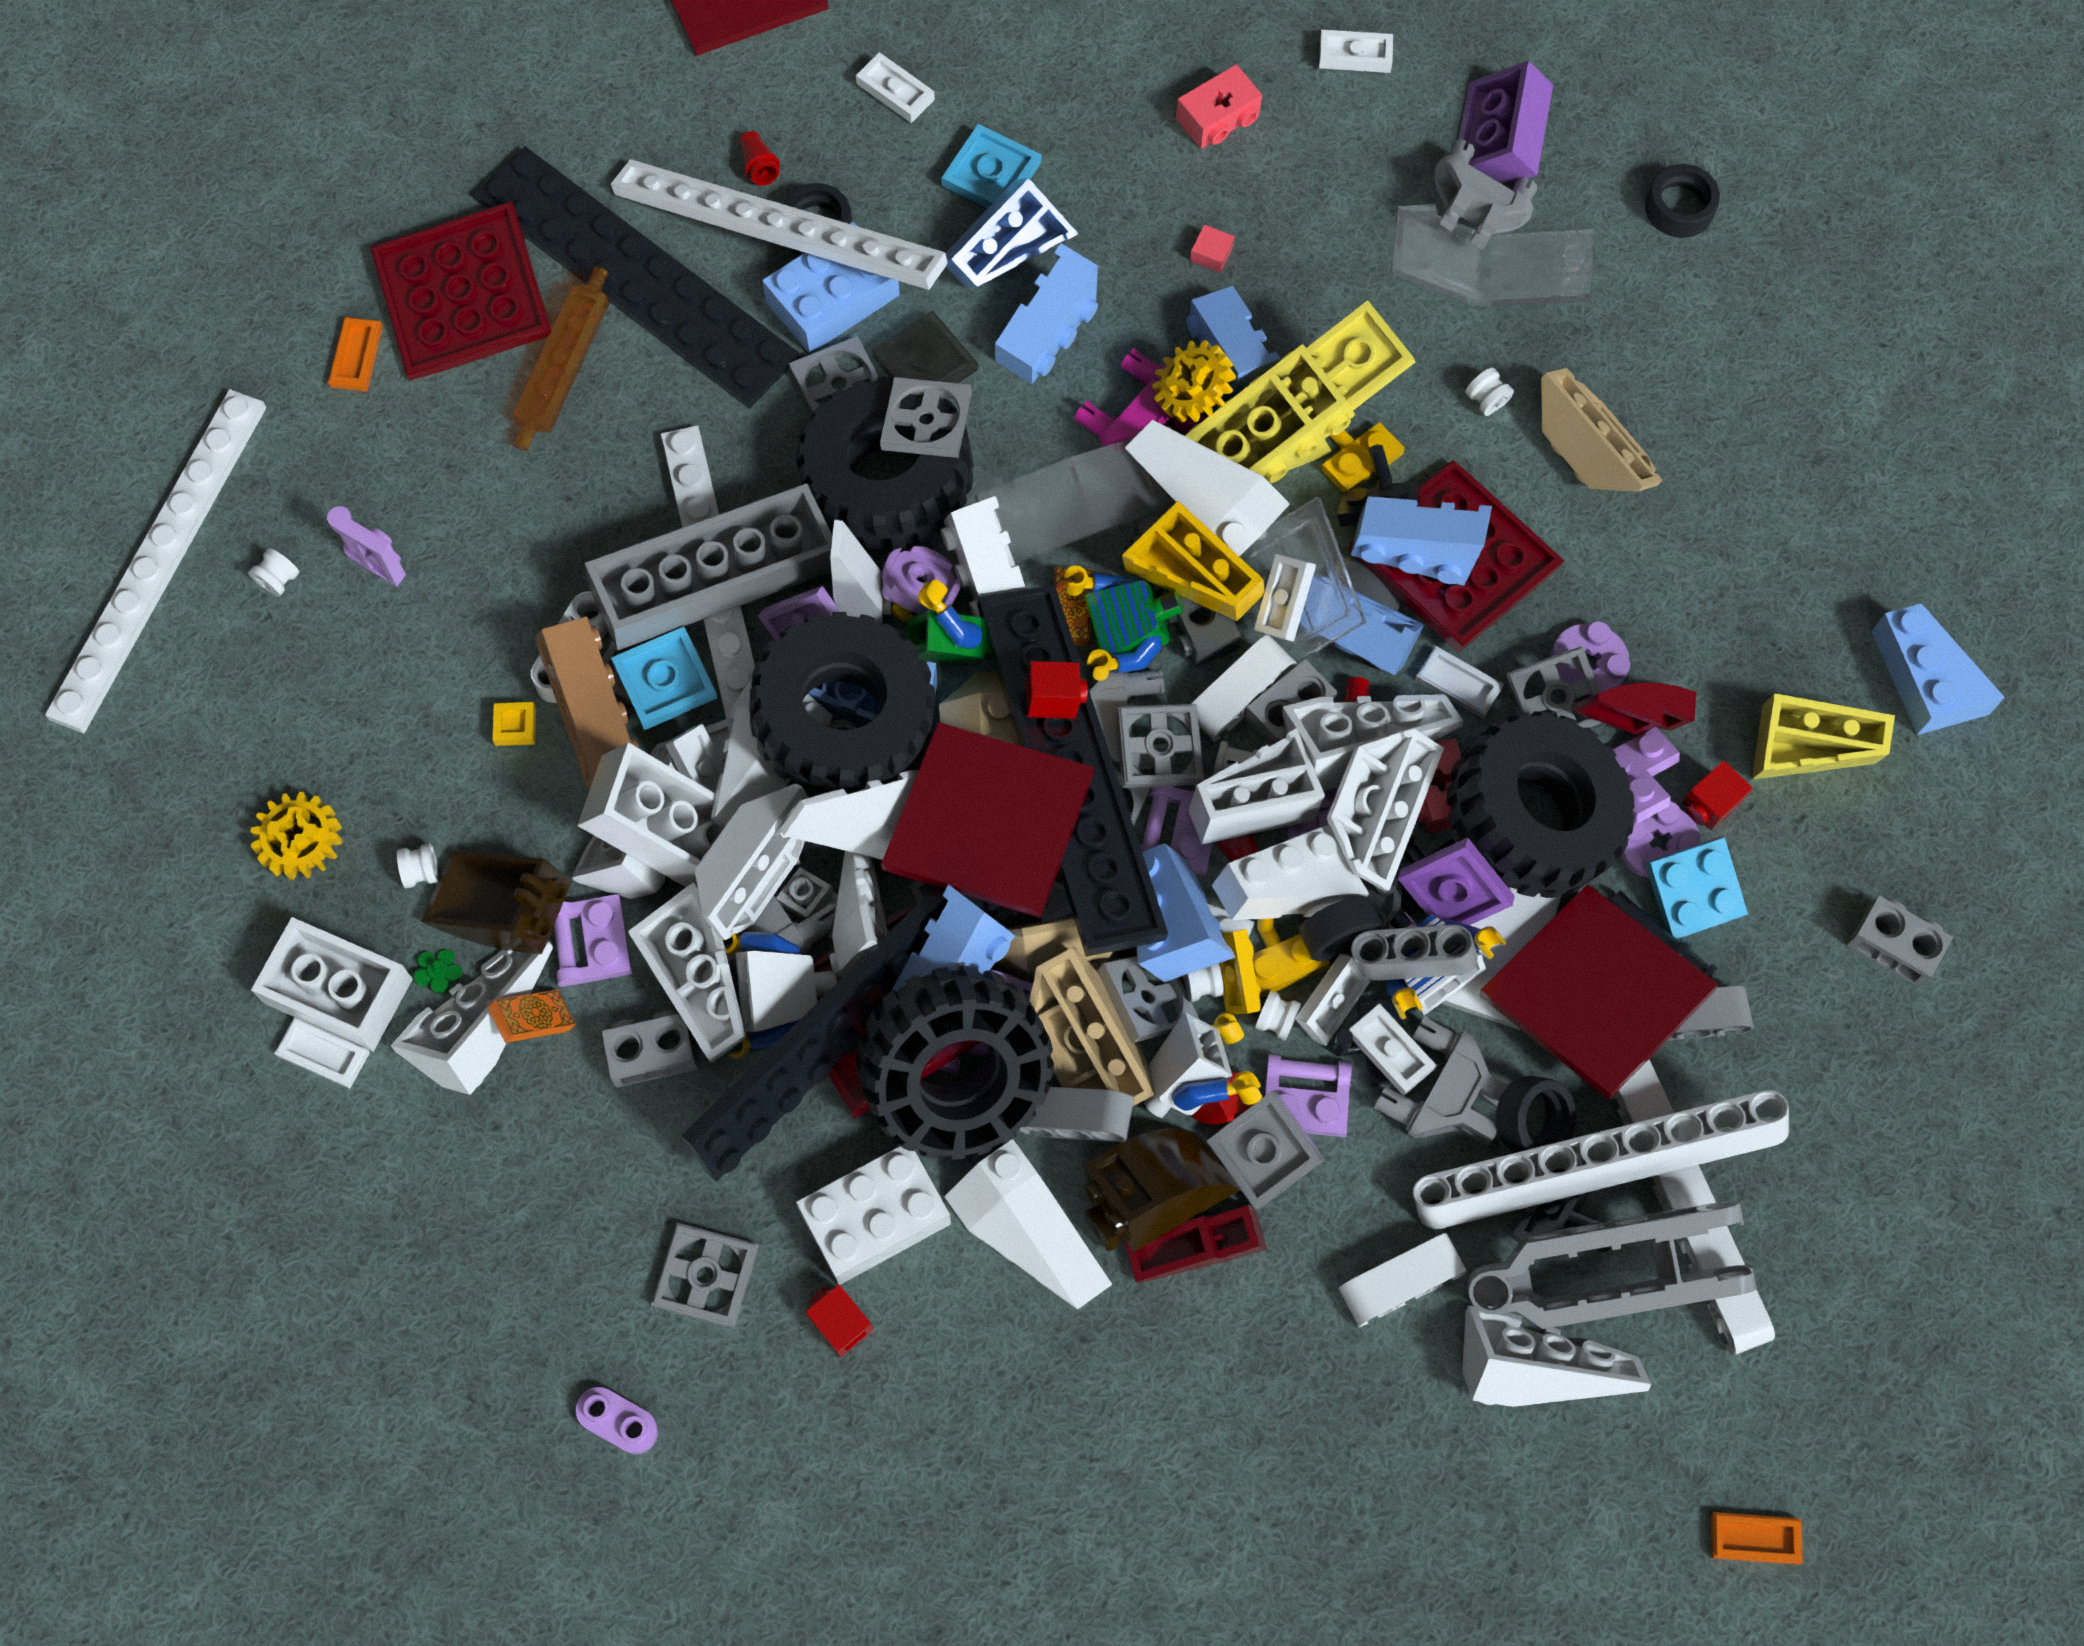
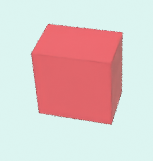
M1204 224L1191 250L1190 261L1221 273L1233 249L1235 236Z

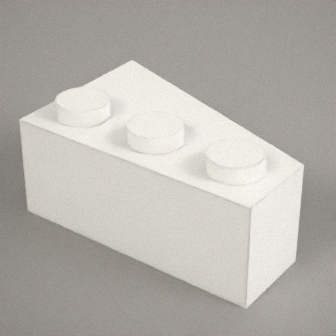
M996 496L951 512L944 520L945 528L941 529V535L948 551L955 550L960 563L955 566V571L961 581V586L963 588L968 586L974 601L969 602V608L973 617H980L977 607L979 597L1026 589L1019 566L1015 565L1008 547V543H1011L1007 530L1002 531L994 510L999 508Z
M1296 728L1287 733L1286 738L1270 747L1266 745L1257 750L1256 755L1240 764L1236 762L1196 786L1188 811L1201 844H1207L1314 821L1325 794Z
M1329 825L1228 863L1212 884L1231 920L1280 918L1285 914H1303V917H1310L1338 901L1355 896L1367 897L1369 895L1360 877L1353 873Z

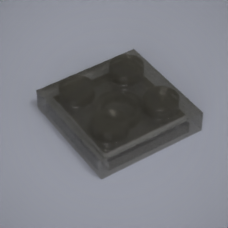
M933 310L872 350L873 358L892 380H894V377L960 383L978 371V362Z

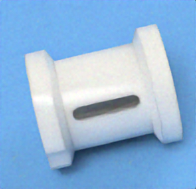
M1221 741L1213 775L1234 764L1228 760L1242 763L1256 755L1257 749L1248 752L1228 747V742Z

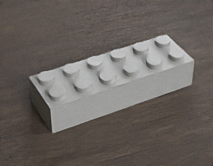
M804 484L586 562L587 581L618 651L830 573L833 536L808 484Z

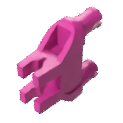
M1135 348L1130 351L1131 356L1126 355L1121 364V369L1140 380L1146 387L1119 417H1110L1087 400L1083 404L1085 409L1080 407L1074 418L1075 422L1080 423L1100 437L1101 446L1112 453H1129L1125 447L1152 420L1168 428L1172 426L1183 435H1186L1192 427L1206 419L1202 414H1200L1198 422H1194L1190 416H1188L1184 423L1180 422L1175 416L1170 418L1155 401L1154 397L1158 393L1152 388V384L1161 381L1155 374L1156 370L1165 369L1167 365L1158 366Z

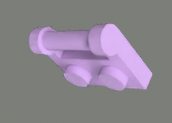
M343 506L332 508L327 515V520L330 527L341 536L346 556L397 587L406 574L400 564L401 557L391 546L392 540L390 537L377 528H372L370 531L354 522L347 508Z
M1173 786L1151 787L1149 796L1152 798L1143 843L1140 845L1141 851L1143 852L1159 845L1168 802L1179 804L1170 848L1190 862L1195 874L1206 876L1213 842L1201 844L1188 810L1194 792L1174 788Z
M615 894L571 903L563 902L554 924L560 968L556 972L558 986L565 987L632 974L620 895ZM581 917L588 962L587 967L581 968L576 967L569 920Z
M1268 1054L1264 1097L1271 1091H1276L1307 1134L1346 1137L1352 1064L1351 1062L1338 1061V1065L1281 1060V1055ZM1279 1076L1336 1081V1092L1279 1087Z

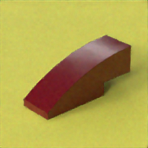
M1633 683L1613 687L1573 704V712L1636 735L1654 727L1671 731L1695 721L1697 692L1676 685L1662 683Z
M1249 1205L1209 1218L1202 1216L1186 1221L1135 1252L1125 1241L1136 1283L1168 1277L1267 1250L1257 1212Z

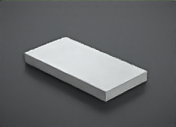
M1510 887V891L1515 896L1513 906L1471 924V926L1480 929L1493 926L1505 940L1506 944L1504 946L1496 944L1491 947L1490 950L1494 954L1491 959H1487L1479 951L1486 970L1441 1004L1520 1030V1028L1479 996L1480 989L1555 917L1561 896L1544 898L1539 893L1535 897H1529L1516 893L1517 889Z

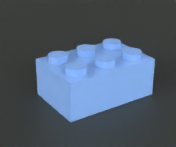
M854 221L850 223L851 225L857 226L854 223ZM808 253L800 255L762 280L767 305L809 355L900 295L898 280Z

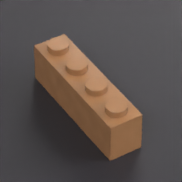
M586 616L541 629L535 637V641L587 788H590L602 755L627 742L637 748L639 746L635 739L629 738L625 724H628L625 706L621 701H616L612 689L615 686L612 669L609 664L603 663L599 649L602 648L600 634L595 626H590Z

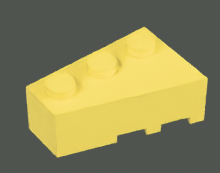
M1775 693L1762 706L1752 779L1876 764L1890 753L1895 715Z

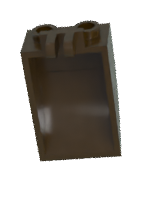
M452 850L421 922L445 933L484 946L542 955L572 881L543 858Z
M1166 1128L1146 1132L1120 1143L1084 1164L1087 1182L1083 1184L1089 1200L1094 1205V1207L1085 1211L1086 1217L1091 1222L1094 1235L1097 1239L1101 1240V1244L1107 1251L1117 1248L1120 1244V1238L1123 1237L1135 1252L1241 1190L1204 1142L1194 1132L1185 1129Z

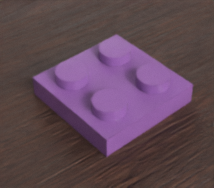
M1468 837L1400 869L1398 876L1400 883L1428 917L1435 915L1442 921L1451 919L1471 925L1513 906L1514 894Z

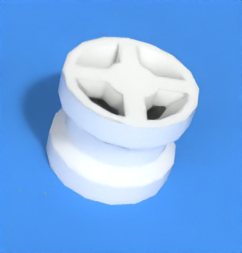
M1489 368L1480 373L1468 385L1465 391L1471 400L1479 402V409L1485 416H1489L1504 406L1514 393L1509 384H1503L1499 380L1500 374L1495 368Z
M268 548L264 552L263 561L260 565H253L248 571L250 577L258 585L277 597H280L285 591V583L288 580H294L300 573L290 560L272 548Z
M431 843L421 845L418 850L411 851L408 848L397 850L399 874L405 889L415 887L417 882L426 881L429 884L439 881L436 855Z
M1219 964L1182 976L1190 1002L1199 1001L1203 995L1210 994L1213 997L1223 995V980Z
M1271 990L1255 1028L1261 1031L1269 1029L1276 1032L1279 1039L1286 1041L1301 1003L1295 1000L1290 1002L1282 1000L1279 993Z

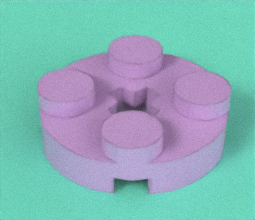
M913 546L911 551L900 552L901 548L888 556L881 574L883 582L881 592L885 599L919 615L929 610L935 611L920 604L918 594L926 581L931 583L932 580L936 579L942 582L948 589L942 602L945 605H953L959 593L961 581L959 577L955 579L954 574L950 571L953 565L947 558L932 549L922 546ZM918 577H921L925 580V582L921 583L916 579Z
M1603 622L1578 624L1566 629L1559 635L1551 650V657L1583 646L1585 654L1588 653L1590 656H1595L1598 659L1596 663L1597 669L1592 670L1600 692L1622 684L1630 669L1629 653L1621 638L1612 632L1607 624ZM1564 663L1555 664L1561 681L1571 684L1585 678V675L1580 670ZM1590 693L1582 697H1585L1584 699H1586L1588 697H1591L1592 694Z
M1670 801V806L1638 824L1634 822L1633 832L1628 836V846L1621 855V858L1633 873L1649 878L1645 862L1701 843L1698 828L1688 814L1680 810L1676 803ZM1654 833H1657L1660 837H1667L1669 840L1666 844L1667 851H1663L1660 847H1651L1650 842L1654 839Z

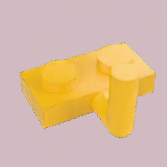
M1380 422L1356 440L1344 430L1337 435H1329L1342 450L1322 464L1321 470L1342 493L1359 488L1375 476L1368 452L1370 447L1382 445L1388 465L1404 454L1405 447Z
M1274 918L1258 919L1257 930L1267 947L1254 953L1252 958L1255 977L1261 988L1260 998L1269 995L1271 990L1277 992L1330 969L1331 964L1329 960H1312L1300 934L1281 941L1273 925Z

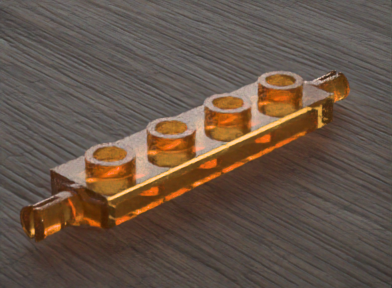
M598 266L593 267L586 285H572L513 413L515 421L521 425L518 435L513 442V445L518 449L528 451L536 432H552L610 304L607 296L600 291L608 276V272L601 267L600 269Z

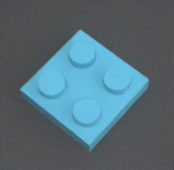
M978 124L942 176V186L988 209L1015 180L1028 178L1030 180L1041 164L1042 154Z
M684 626L611 657L612 663L644 730L717 699L716 691Z
M1717 837L1645 862L1665 930L1676 939L1748 915L1725 837Z

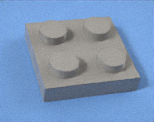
M1271 1091L1207 1140L1255 1210L1263 1207L1325 1160L1276 1091Z

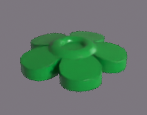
M446 949L441 950L437 955V960L431 952L422 953L418 957V965L421 969L414 973L416 984L425 987L431 983L430 987L433 993H445L449 987L448 981L457 982L462 976V968L458 965H451L455 959L454 953Z

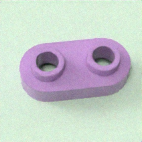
M603 1387L591 1388L585 1391L578 1399L576 1405L577 1419L590 1432L630 1454L644 1453L655 1444L658 1437V1425L654 1417L644 1409ZM595 1402H603L605 1405L603 1414L593 1417L590 1413L591 1406ZM632 1423H640L642 1425V1432L636 1438H630L627 1434V1429Z

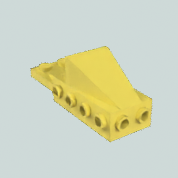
M1367 300L1307 348L1302 344L1294 351L1286 354L1275 366L1263 375L1255 378L1239 394L1224 402L1223 407L1220 406L1212 416L1192 427L1185 436L1262 475L1268 482L1274 483L1283 478L1289 470L1333 452L1325 438L1331 434L1337 435L1344 431L1351 423L1350 419L1355 416L1353 410L1416 362L1399 338Z

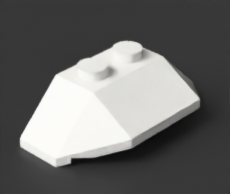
M1414 728L1354 748L1326 818L1353 873L1384 892L1389 891L1444 750V747Z
M793 784L742 804L695 868L702 916L719 938L727 940L732 934L739 933L752 926L797 863L805 841L784 836L780 828L800 800L809 798L802 786Z

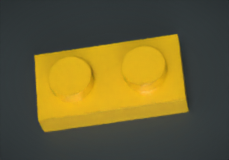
M1247 929L1221 931L1226 944L1231 947L1235 958L1218 963L1223 980V998L1226 1013L1249 1014L1262 1011L1260 1004L1261 988L1255 977L1252 960L1254 950L1248 938Z

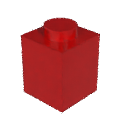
M1031 661L1026 679L1027 717L1076 719L1080 703H1086L1087 680L1080 679L1079 663Z
M1723 760L1691 789L1682 804L1687 807V814L1696 824L1705 825L1712 831L1745 800L1753 787Z
M840 1284L832 1290L828 1286L821 1289L808 1302L811 1306L805 1311L808 1319L840 1358L873 1331L870 1321Z

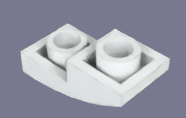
M799 867L776 899L790 912L802 920H806L823 909L827 904L836 913L838 894L835 893L831 885ZM833 931L826 936L832 939Z

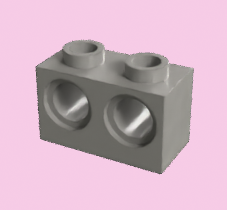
M1305 659L1247 706L1244 721L1270 747L1286 738L1287 735L1286 726L1278 727L1269 721L1272 717L1283 718V706L1302 702L1298 696L1302 693H1309L1315 698L1333 697L1335 702L1338 692Z
M1879 895L1867 907L1847 947L1920 988L1933 976L1953 936L1944 932L1938 923L1929 919H1921L1908 912L1906 907L1899 901ZM1875 922H1881L1886 925L1890 935L1881 933L1877 929ZM1912 942L1920 944L1925 949L1926 956L1918 954L1914 950Z
M676 1011L659 1012L652 1016V1020L636 1023L635 1020L619 1021L612 1024V1029L602 1031L610 1078L616 1088L698 1070L690 1030ZM668 1035L680 1037L679 1044L675 1048L670 1050L660 1048V1042L664 1037ZM636 1044L639 1046V1050L634 1057L630 1059L619 1057V1052L625 1045Z

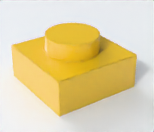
M534 702L494 703L492 740L495 746L535 745L536 706Z

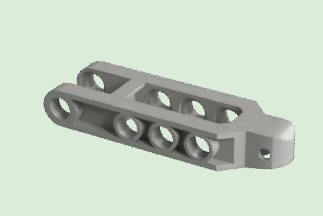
M1738 1201L1716 1202L1521 1237L1505 1262L1478 1267L1470 1274L1467 1281V1293L1472 1304L1479 1311L1485 1314L1518 1312L1542 1329L1737 1296L1753 1292L1757 1287L1753 1266L1734 1265L1680 1275L1674 1239L1708 1234V1229L1736 1223L1744 1225L1741 1205ZM1651 1239L1658 1279L1549 1298H1541L1532 1290L1528 1267L1534 1264L1535 1259L1567 1254L1569 1258L1577 1257V1252L1603 1247L1617 1250L1621 1249L1620 1244Z

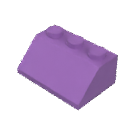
M1529 60L1471 81L1468 86L1458 140H1466L1463 150H1466L1469 143L1475 149L1469 165L1499 183L1514 184L1520 177L1532 178L1538 174L1553 84Z

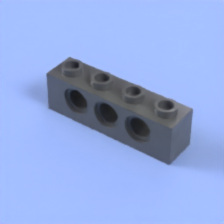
M1170 508L1135 520L1134 536L1130 537L1131 546ZM1148 581L1150 587L1154 591L1159 590L1162 596L1171 592ZM1179 595L1184 612L1166 619L1168 624L1175 623L1180 633L1177 635V643L1184 657L1190 656L1195 667L1238 651L1241 635L1233 619ZM1201 616L1208 622L1199 625L1193 623L1190 618Z

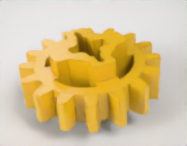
M1203 340L1198 347L1193 341H1189L1187 350L1183 351L1180 347L1175 348L1176 356L1173 359L1164 357L1163 361L1167 365L1166 368L1158 369L1155 372L1161 381L1152 384V388L1158 393L1154 397L1155 401L1170 418L1175 416L1183 423L1188 416L1194 422H1198L1202 412H1205L1209 417L1212 416V406L1215 404L1223 407L1225 403L1221 398L1222 395L1232 393L1233 391L1227 382L1236 379V375L1230 369L1233 366L1232 361L1217 344L1212 347L1207 340Z
M299 792L294 801L290 799L287 793L282 794V804L278 806L271 800L267 802L271 811L267 815L257 813L256 817L262 825L261 827H252L250 830L253 836L259 839L251 843V848L256 854H260L257 859L263 867L269 866V870L277 877L284 871L287 878L293 881L299 871L307 879L311 878V868L315 866L319 870L325 871L326 867L323 860L326 857L329 859L337 858L336 853L331 848L332 845H341L343 842L341 837L335 833L342 829V825L337 818H333L336 813L331 806H324L323 801L316 795L309 802L304 792ZM310 815L320 820L322 828H318L316 824H311ZM272 844L281 847L280 850L283 853V857L274 853Z

